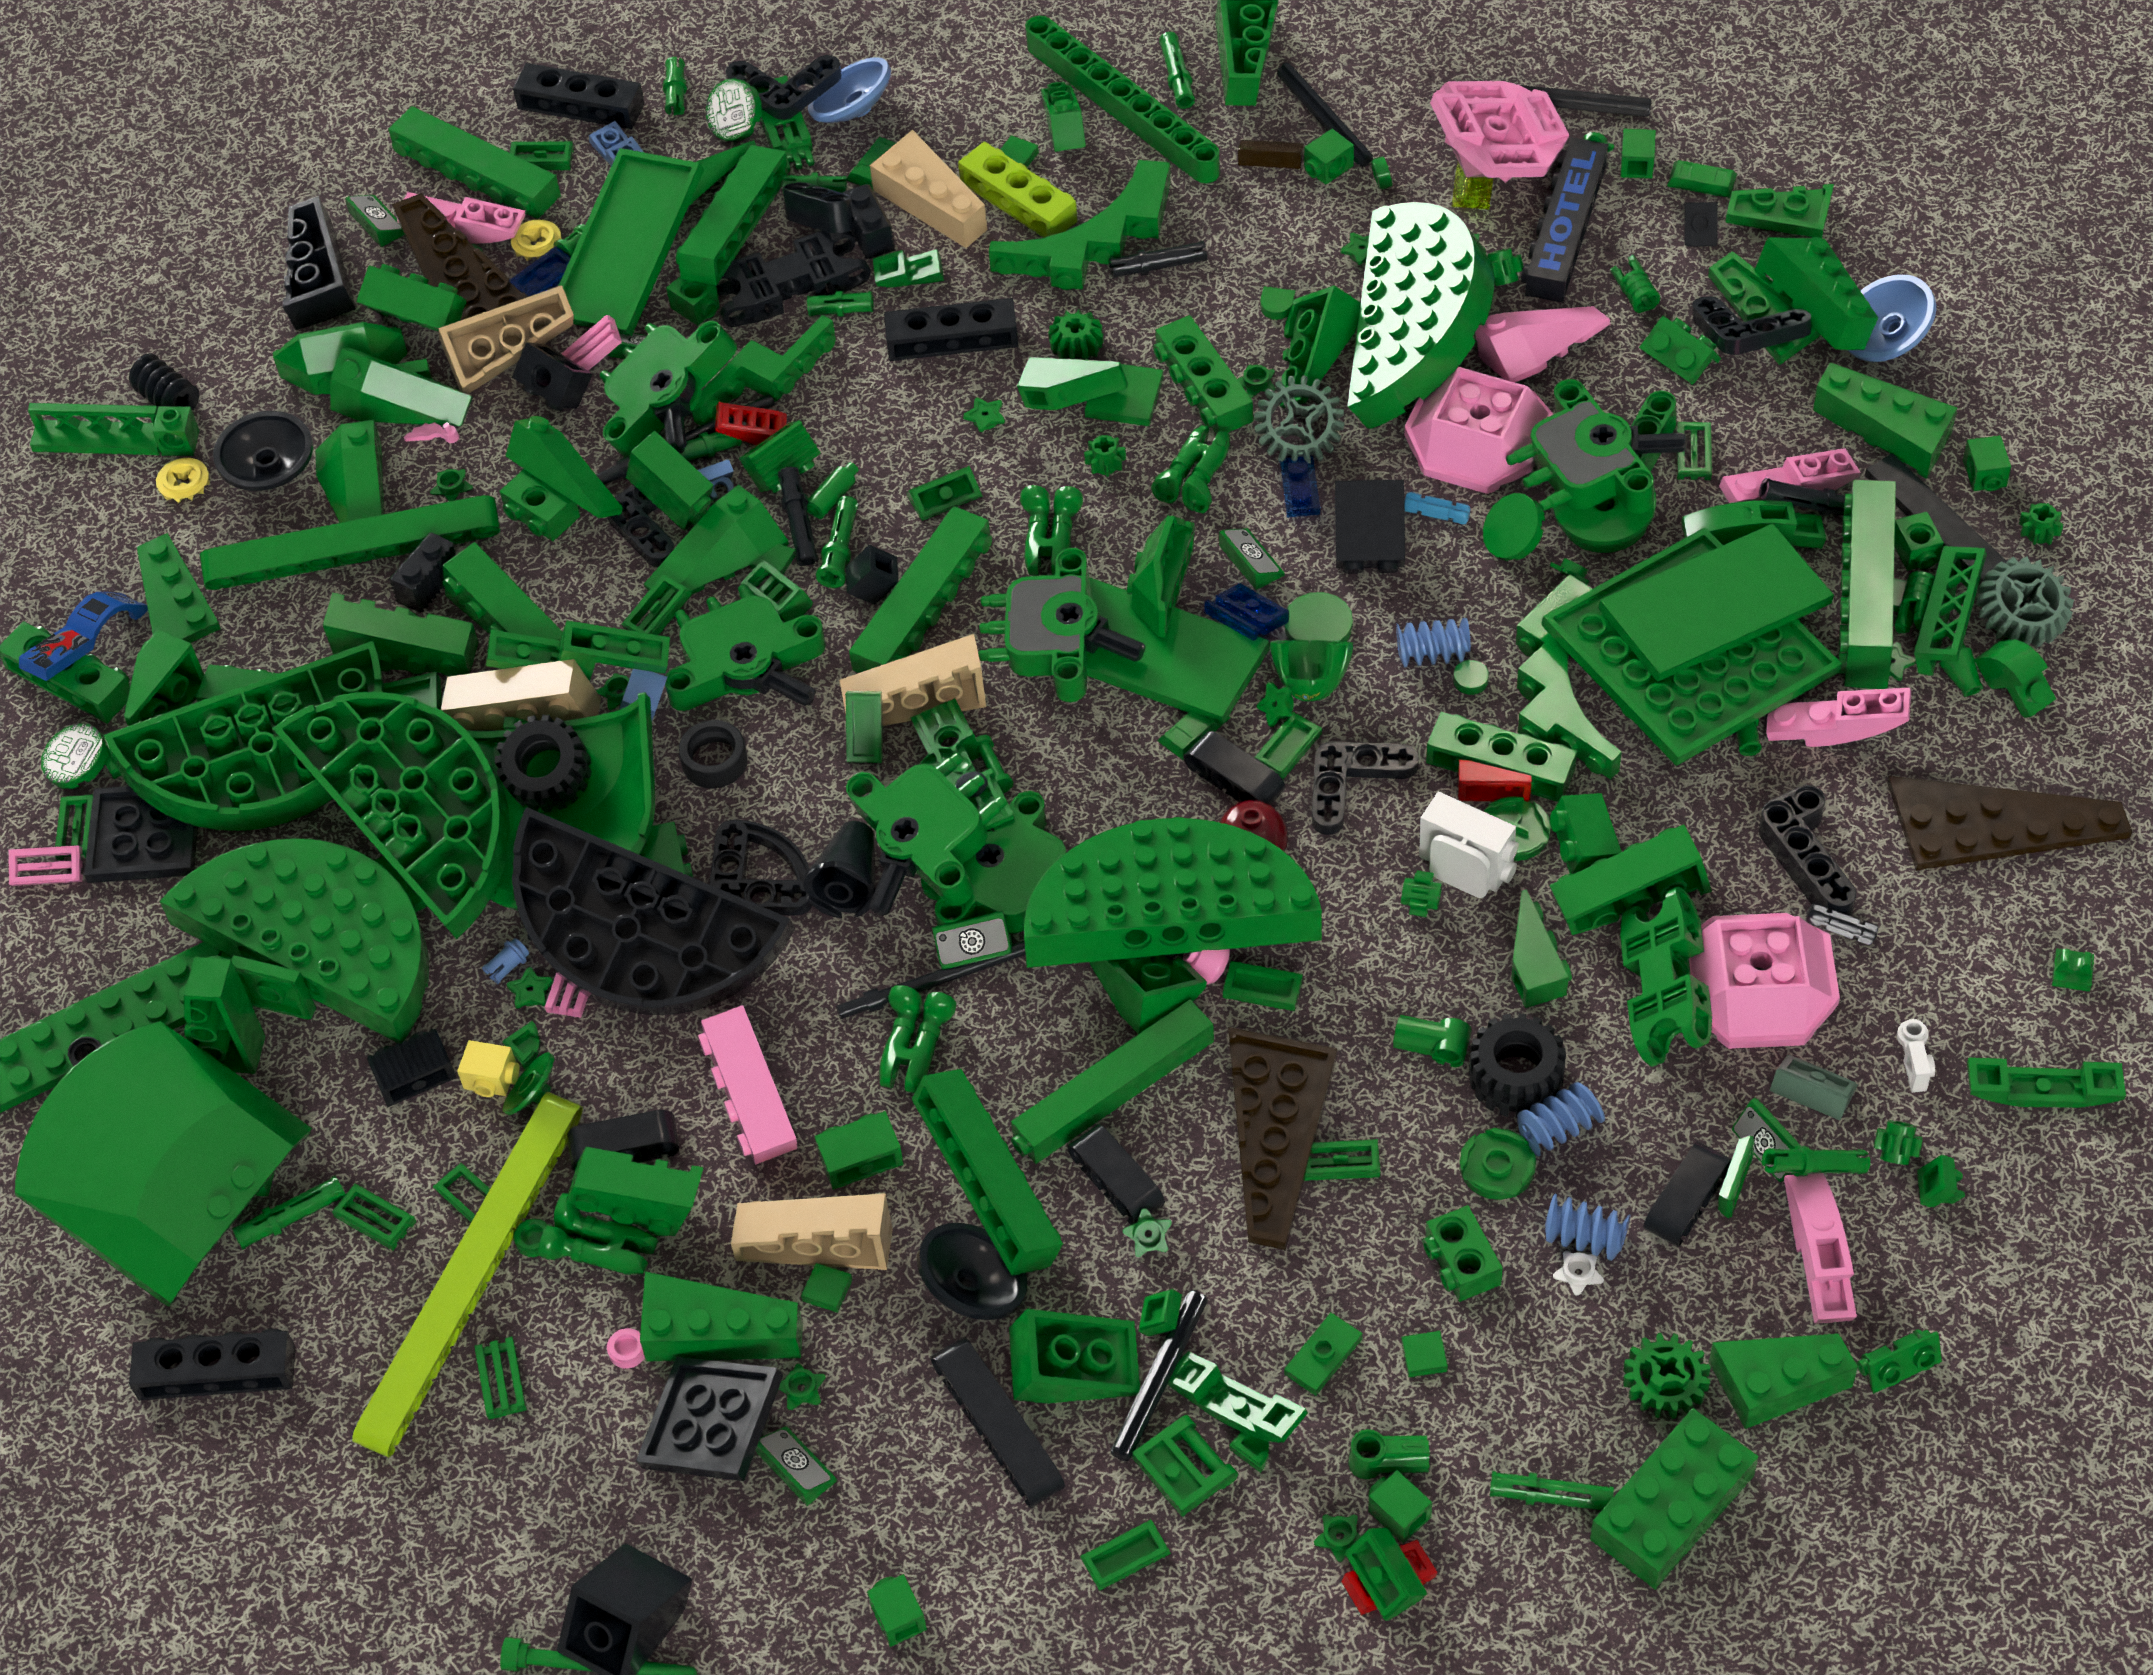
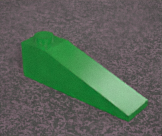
M1335 285L1293 299L1284 327V337L1291 338L1290 349L1287 348L1283 351V360L1289 361V368L1281 377V382L1285 387H1288V377L1290 376L1294 377L1295 385L1301 384L1302 376H1307L1308 386H1312L1315 379L1320 381L1323 379L1358 327L1361 302ZM1294 397L1299 405L1306 403L1308 398ZM1282 402V403L1280 404V407L1285 408V406H1284V404H1283V402Z
M531 416L528 419L516 420L514 422L505 455L507 458L597 518L622 514L623 507L562 432L551 426L547 419L540 416Z
M738 484L708 509L644 583V587L650 590L665 573L687 587L692 594L704 590L705 584L723 577L726 581L735 577L734 572L750 566L751 560L763 556L778 543L788 546L789 541L762 502ZM668 586L658 599L661 600L671 586Z
M1160 955L1089 962L1120 1016L1138 1034L1189 999L1194 1002L1204 991L1207 981L1189 963L1180 958L1172 961Z

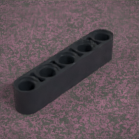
M966 1337L960 1338L930 1356L936 1373L939 1376L943 1374L945 1377L942 1380L958 1405H964L965 1408L962 1411L979 1436L984 1434L986 1437L983 1439L984 1443L999 1465H1005L1006 1469L1003 1471L1020 1496L1023 1497L1025 1495L1027 1497L1025 1503L1029 1508L1036 1506L1065 1488V1483L1059 1470Z

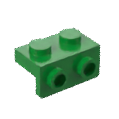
M1662 316L1639 348L1693 385L1712 360L1718 364L1722 359L1714 351L1717 346L1703 335L1698 339L1691 335L1690 331L1692 328L1680 319L1675 318L1672 322L1665 316Z

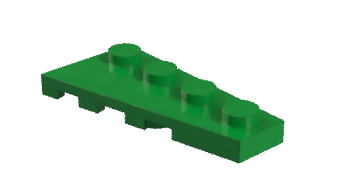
M1733 251L1709 267L1708 277L1744 322L1794 309L1791 306L1793 300L1785 292L1779 294L1771 287L1773 281L1766 276H1760L1752 265ZM1811 326L1812 330L1808 336L1766 347V349L1778 365H1781L1821 335Z

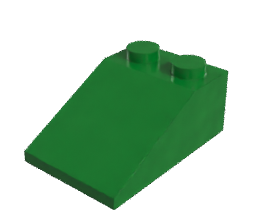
M158 629L142 645L141 650L137 654L124 713L128 726L193 703L204 673L191 643Z
M1026 1309L1009 1327L1014 1400L1047 1404L1138 1395L1140 1379L1135 1321Z

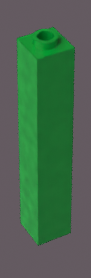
M1189 999L1011 1121L1013 1133L1011 1143L1020 1156L1025 1157L1028 1155L1035 1164L1039 1163L1214 1042L1213 1023Z

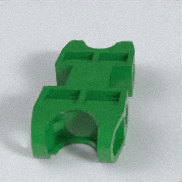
M1676 887L1667 891L1660 913L1651 921H1649L1647 914L1639 906L1625 910L1621 919L1620 939L1623 966L1641 977L1642 994L1627 1001L1630 1031L1639 1055L1651 1067L1665 1062L1671 1041L1681 1032L1687 1043L1695 1049L1708 1044L1711 1039L1712 1010L1709 986L1691 975L1689 958L1704 952L1701 921L1690 896L1682 888Z

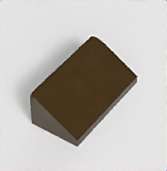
M1241 140L1238 147V165L1301 169L1304 143Z

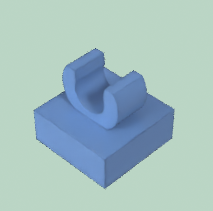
M729 459L698 470L714 485L710 497L712 500L717 499V494L714 490L716 485H724L727 488V492L734 488L732 481L729 479L734 472Z

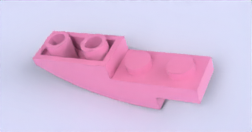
M407 192L404 199L418 194ZM425 196L446 216V220L457 231L460 230L467 237L471 244L494 243L514 238L525 217L524 210L465 197L462 204Z
M1846 448L1787 457L1783 467L1724 476L1719 487L1729 503L1761 501L1759 490L1765 478L1818 490L1825 488L1836 490L1858 478L1861 472Z
M1892 688L1838 691L1837 700L1785 703L1768 713L1766 727L1768 741L1804 739L1806 746L1821 747L1853 742L1882 734L1909 721L1911 689Z
M1824 1173L1808 1174L1806 1177L1786 1175L1784 1182L1797 1252H1802L1814 1324L1853 1321L1857 1317L1850 1282L1854 1271L1841 1217Z

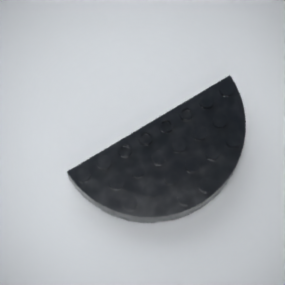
M525 808L518 826L513 848L512 883L520 918L534 945L553 969L571 986L601 1004L622 1011L646 1015L681 1014L715 1005L732 997L760 977L780 955L795 930L790 918L530 808Z

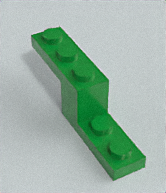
M822 315L783 356L751 340L702 389L699 403L692 411L694 422L701 426L712 419H716L717 404L719 402L729 403L733 398H738L745 386L763 396L770 394L774 402H777L783 394L790 393L794 388L795 382L804 373L807 374L813 369L815 362L824 352L828 353L834 347L836 337L833 320Z
M566 620L560 641L491 630L486 666L507 669L575 659L589 681L596 663L665 674L668 666L670 637Z

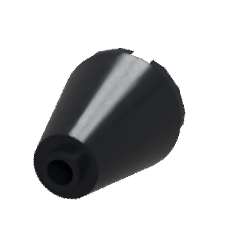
M848 821L844 823L805 876L803 887L804 890L806 888L809 894L807 899L821 913L836 918H842L841 912L855 913V918L862 916L870 910L869 904L876 890L875 834L872 828L863 822Z

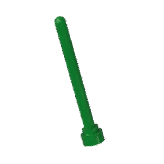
M506 1637L504 1639L500 1657L501 1670L519 1672L520 1668L527 1669L529 1665L593 1672L557 1651L531 1648V1644L524 1643V1640L521 1638ZM646 1661L637 1675H697V1670L693 1666Z

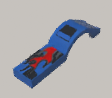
M101 591L92 593L75 607L67 620L66 626L19 656V668L47 681L92 651L101 628L114 614L127 610L130 617L137 620L148 611V607L144 603L128 598L123 593Z

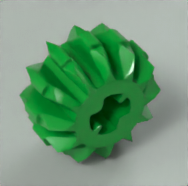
M1080 309L1073 314L1065 311L1064 317L1055 316L1053 325L1050 326L1048 331L1052 353L1058 354L1060 359L1070 357V359L1081 358L1082 360H1088L1089 355L1097 357L1099 348L1103 347L1104 335L1102 325L1099 319L1093 317L1092 312L1083 315Z

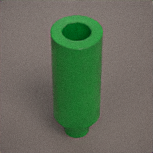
M849 462L845 467L838 466L808 498L807 512L818 519H823L837 504L838 499L844 496L855 484L854 476L859 472L858 467L852 462Z

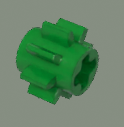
M1511 248L1487 254L1493 266L1495 286L1519 280L1517 272H1521L1524 267L1521 254L1513 256Z
M1101 435L1093 441H1088L1089 451L1084 452L1085 464L1091 465L1092 474L1099 473L1109 477L1116 470L1122 471V461L1126 460L1125 447H1119V438Z
M2032 503L2029 513L2021 512L2019 525L2022 526L2020 536H2027L2033 545L2037 543L2051 545L2054 536H2061L2064 526L2060 522L2062 512H2057L2049 503H2039L2036 505Z
M1417 870L1414 879L1405 877L1401 904L1410 906L1409 915L1426 917L1429 909L1438 910L1442 883L1433 882L1434 873Z
M1888 1120L1886 1129L1877 1128L1874 1148L1882 1150L1880 1159L1890 1163L1909 1165L1911 1156L1919 1158L1923 1137L1915 1135L1917 1126L1906 1122Z

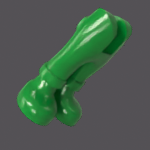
M1201 425L1194 429L1176 458L1173 459L1170 468L1155 477L1151 486V491L1155 498L1161 502L1171 504L1176 501L1182 490V500L1186 508L1198 513H1205L1212 503V495L1207 485L1226 458L1230 447V435L1224 431H1219L1210 446L1206 444L1209 427ZM1199 462L1193 469L1192 475L1187 478L1183 485V480L1188 476L1193 464Z
M1030 485L1025 487L1020 494V503L1030 515L1025 540V565L1030 576H1039L1041 556H1052L1051 570L1052 575H1055L1057 555L1062 550L1071 548V518L1081 509L1083 494L1072 486H1063L1056 490L1053 503L1052 536L1047 539L1048 516L1051 505L1050 495L1045 488L1038 485Z
M896 985L891 988L888 1001L897 1013V1018L894 1020L892 1032L882 1054L879 1081L881 1087L892 1089L900 1064L906 1065L908 1069L905 1077V1091L915 1093L923 1075H927L931 1065L936 1041H938L941 1031L939 1027L953 1017L957 1003L951 996L945 993H929L924 1003L923 1021L919 1026L917 1038L913 1048H909L916 1026L915 1023L921 1013L923 1001L915 989L905 985Z
M563 1193L560 1196L555 1207L554 1226L548 1225L541 1236L539 1243L540 1257L547 1260L571 1257L572 1261L578 1263L583 1262L626 1275L645 1273L648 1267L647 1260L641 1255L624 1250L623 1248L625 1247L644 1254H653L658 1244L656 1237L629 1224L599 1220L589 1215L585 1217L580 1213V1209L575 1204L566 1202L568 1193ZM568 1235H579L582 1236L583 1239H574L569 1237ZM587 1240H591V1241L595 1240V1241H598V1242L605 1243V1244H607V1245H599V1244H595V1243L588 1242Z

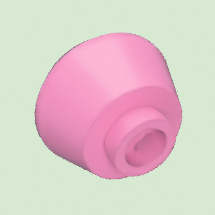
M1230 949L1184 953L1183 960L1189 963L1207 981L1206 985L1215 983L1224 972L1229 960Z

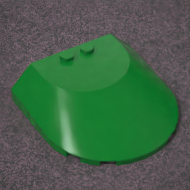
M646 692L638 693V699L620 710L564 721L567 726L570 725L587 748V753L592 763L588 765L592 771L591 777L584 778L588 786L584 792L578 790L576 794L579 798L574 803L569 799L565 802L566 808L559 810L557 806H552V812L544 813L541 807L537 811L638 855L644 849L651 832L656 797L651 701ZM467 730L485 753L495 771H497L499 768L495 765V756H500V753L496 748L499 742L505 743L506 739L503 734L507 730ZM546 750L538 753L528 765L527 776L539 778L550 774L559 763L560 752ZM501 781L509 809L510 839L506 863L500 881L490 900L518 911L512 883L513 848L518 826L527 805L522 806Z

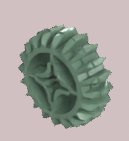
M1290 376L1288 377V387H1285L1281 381H1277L1275 386L1278 393L1271 389H1266L1265 396L1269 401L1261 399L1258 401V407L1263 411L1255 412L1254 419L1263 423L1255 426V433L1264 434L1259 439L1261 446L1272 443L1267 449L1269 456L1280 451L1278 457L1280 463H1283L1288 455L1292 456V466H1297L1298 457H1303L1305 466H1309L1311 464L1310 455L1312 454L1320 462L1323 460L1321 449L1331 454L1334 451V447L1329 441L1339 443L1341 440V435L1336 431L1343 430L1345 423L1336 419L1344 416V410L1334 408L1339 404L1340 399L1338 396L1327 399L1332 389L1327 386L1322 391H1319L1320 380L1318 379L1313 381L1312 386H1308L1307 376H1302L1301 384L1295 385L1294 377ZM1294 397L1308 398L1315 401L1318 405L1301 406ZM1283 402L1288 416L1280 422V426L1273 429L1271 423L1272 415ZM1293 412L1296 416L1301 415V418L1302 416L1306 417L1305 429L1303 426L1298 427V423L1296 426L1293 425ZM1325 413L1327 426L1323 434L1316 440L1311 425L1319 419L1320 415ZM1297 436L1306 445H1293L1285 442L1280 437Z
M2028 556L2022 558L2020 562L2012 557L2008 559L2006 564L2002 561L1996 564L1994 569L1987 572L1984 581L1980 584L1978 588V594L1980 595L1976 603L1977 606L1982 608L1979 612V618L1988 619L1985 630L1992 628L1997 630L1996 639L2005 636L2008 640H2019L2028 645L2031 643L2037 649L2044 642L2048 644L2053 642L2066 629V624L2070 621L2073 613L2070 609L2073 607L2074 600L2068 597L2071 593V587L2062 586L2064 576L2055 577L2053 575L2054 566L2047 569L2043 568L2041 559L2031 564ZM2028 597H2030L2031 599L2029 600V602L2026 603L2022 608H2020L2019 606L2021 605V603H2024V601Z

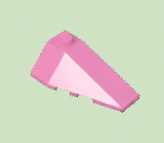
M1594 306L1493 314L1488 316L1485 325H1479L1475 332L1479 357L1503 379L1515 383L1546 369L1548 360L1555 355L1562 358L1568 354V347L1570 345L1587 341L1609 326L1610 319Z

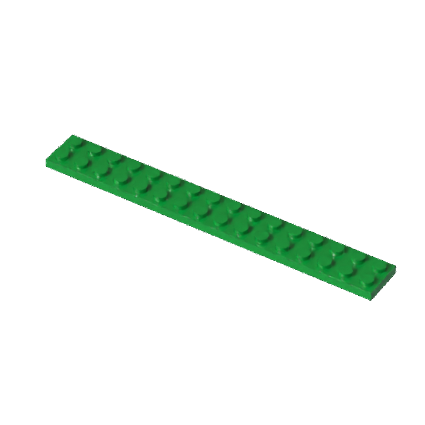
M384 856L374 860L390 872L400 883L408 895L415 912L427 907ZM202 942L1 1038L0 1113L55 1087L73 1068L68 1057V1048L78 1038L90 1036L96 1038L103 1045L123 1033L159 1021L172 1030L186 1024V1020H184V992L194 957L209 958L210 956H221L231 959L232 956Z

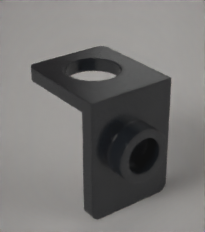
M1685 202L1681 204V210H1684L1685 246H1716L1718 202Z

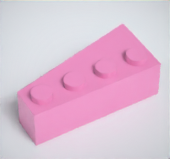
M742 1005L701 1020L703 1033L697 1036L704 1055H710L715 1066L710 1069L717 1088H724L728 1100L724 1101V1106L731 1123L737 1121L742 1134L737 1135L744 1156L751 1154L756 1165L798 1149L796 1136L744 1006Z

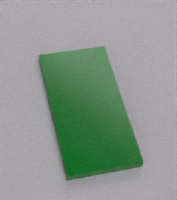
M619 148L559 286L562 285L574 314L573 324L592 328L603 317L608 315L615 319L619 334L633 335L705 170L700 163Z
M1770 524L1600 599L1598 609L1655 680L1659 682L1830 605L1834 594L1775 525Z
M1090 578V597L1097 605L1099 616L1108 619L1110 630L1145 645V652L1140 661H1131L1098 647L1094 654L1087 653V676L1189 713L1192 711L1223 725L1269 652V640L1178 608H1174L1166 636L1160 637L1132 609V594H1127V590Z

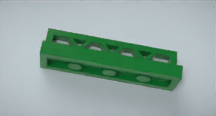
M30 403L28 412L35 426L30 447L33 452L160 455L159 447L152 432L158 407ZM42 415H50L58 420H43ZM73 416H82L89 421H80ZM105 416L114 417L121 422H112L106 419ZM136 417L150 418L152 423H144Z
M1943 547L1914 651L1919 674L1933 676L1937 661L1958 662L1987 556L1985 548ZM1960 559L1975 560L1972 566L1962 571ZM1963 583L1967 591L1955 597L1958 584ZM1955 609L1960 614V617L1947 624L1950 612ZM1948 636L1953 642L1951 649H1940L1943 638Z

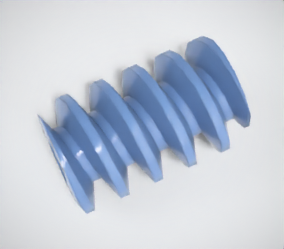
M1462 618L1459 628L1454 619H1449L1445 629L1439 620H1435L1431 631L1425 621L1420 622L1417 632L1411 622L1405 625L1404 633L1401 632L1399 625H1396L1398 654L1404 667H1408L1410 657H1414L1417 665L1421 666L1424 656H1428L1431 664L1435 665L1438 654H1441L1445 663L1449 664L1452 653H1456L1459 662H1462L1466 652H1470V631L1467 618Z
M1575 1082L1570 1084L1568 1090H1559L1556 1093V1097H1546L1543 1104H1533L1530 1111L1527 1109L1520 1111L1517 1115V1124L1521 1136L1527 1140L1532 1152L1534 1151L1536 1156H1540V1143L1545 1149L1551 1151L1554 1148L1553 1136L1560 1144H1563L1567 1140L1564 1130H1567L1573 1137L1579 1135L1577 1123H1580L1584 1129L1589 1130L1592 1128L1590 1116L1598 1123L1604 1122L1605 1116L1594 1094L1583 1084Z
M1555 1193L1545 1223L1546 1241L1553 1243L1560 1234L1561 1245L1567 1248L1573 1239H1576V1250L1580 1252L1591 1243V1253L1593 1256H1598L1603 1248L1606 1247L1607 1259L1612 1261L1622 1250L1631 1215L1628 1214L1622 1224L1618 1223V1215L1615 1210L1612 1211L1607 1219H1603L1601 1206H1598L1593 1214L1589 1215L1587 1202L1584 1201L1575 1211L1572 1206V1198L1568 1197L1562 1206H1558L1557 1194Z

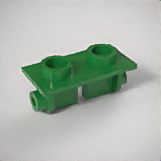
M1916 1329L1913 1333L1892 1342L1895 1351H1891L1885 1345L1870 1353L1863 1354L1861 1360L1857 1361V1366L1863 1376L1869 1374L1873 1394L1887 1387L1894 1386L1900 1381L1923 1370H1928L1942 1362L1939 1333L1937 1331L1930 1333L1927 1329L1924 1331Z

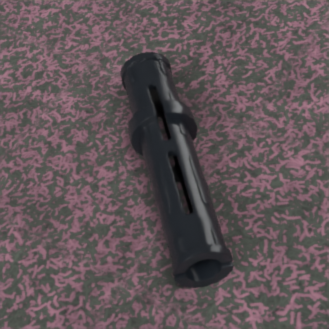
M1199 241L1197 243L1145 252L1143 249L1138 250L1134 255L1109 258V268H1113V271L1110 273L1113 279L1140 273L1143 276L1148 275L1149 271L1200 261L1204 262L1207 261V250L1203 251V248H1206L1204 241Z
M786 467L781 469V472H778L783 498L781 499L782 508L786 510L797 564L799 566L812 565L818 562L819 558L807 512L808 497L802 489L799 469L796 467Z
M1765 478L1761 483L1759 490L1761 500L1792 502L1793 506L1817 510L1820 515L1829 516L1830 514L1850 516L1844 514L1845 495L1836 493L1834 489L1825 488L1818 490L1779 482L1769 478Z

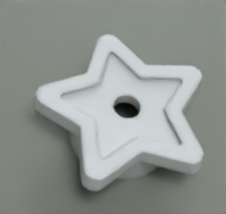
M1567 1250L1563 1252L1564 1266L1553 1274L1554 1279L1568 1282L1576 1296L1581 1294L1586 1285L1602 1284L1604 1282L1603 1277L1595 1270L1597 1256L1571 1253ZM1580 1269L1583 1273L1577 1275L1575 1270Z

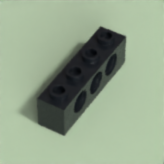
M530 63L525 64L513 87L519 110L603 125L616 121L620 128L631 130L645 105L641 83Z
M1013 298L884 312L889 361L1019 347Z
M266 1329L261 1333L249 1334L233 1331L227 1332L223 1336L210 1337L193 1334L186 1336L184 1339L171 1340L154 1337L144 1342H133L129 1386L138 1401L293 1389L296 1347L288 1331L279 1329ZM258 1356L255 1361L246 1363L250 1358ZM220 1359L215 1365L207 1366L211 1361ZM181 1362L176 1368L169 1369L173 1364Z

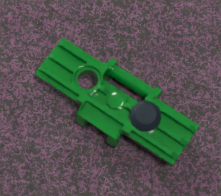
M955 698L910 717L928 754L920 762L921 764H929L936 768L945 759L958 753L963 758V762L946 778L957 789L976 775H981L984 778L985 783L975 794L968 798L975 805L978 812L999 796L1006 800L1004 793L1013 787V780L1009 774L1004 772L993 750L994 742L989 735L974 736ZM946 738H958L957 743L953 746H941V743ZM979 757L982 758L987 770L981 773L976 772L971 762ZM1008 802L1001 809V812L985 825L987 830L1015 818Z

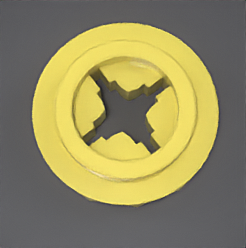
M540 219L531 220L520 225L515 237L511 238V245L517 257L524 256L527 261L536 257L541 261L544 255L553 256V244L558 239H562L559 228L554 223ZM538 238H542V242L532 245L531 241L535 242Z
M180 458L169 462L159 471L156 478V486L159 493L166 500L174 499L178 504L183 498H188L192 501L195 494H204V486L210 484L207 467L204 463L194 458ZM189 478L190 481L187 484L183 482L178 484L177 479L186 480Z

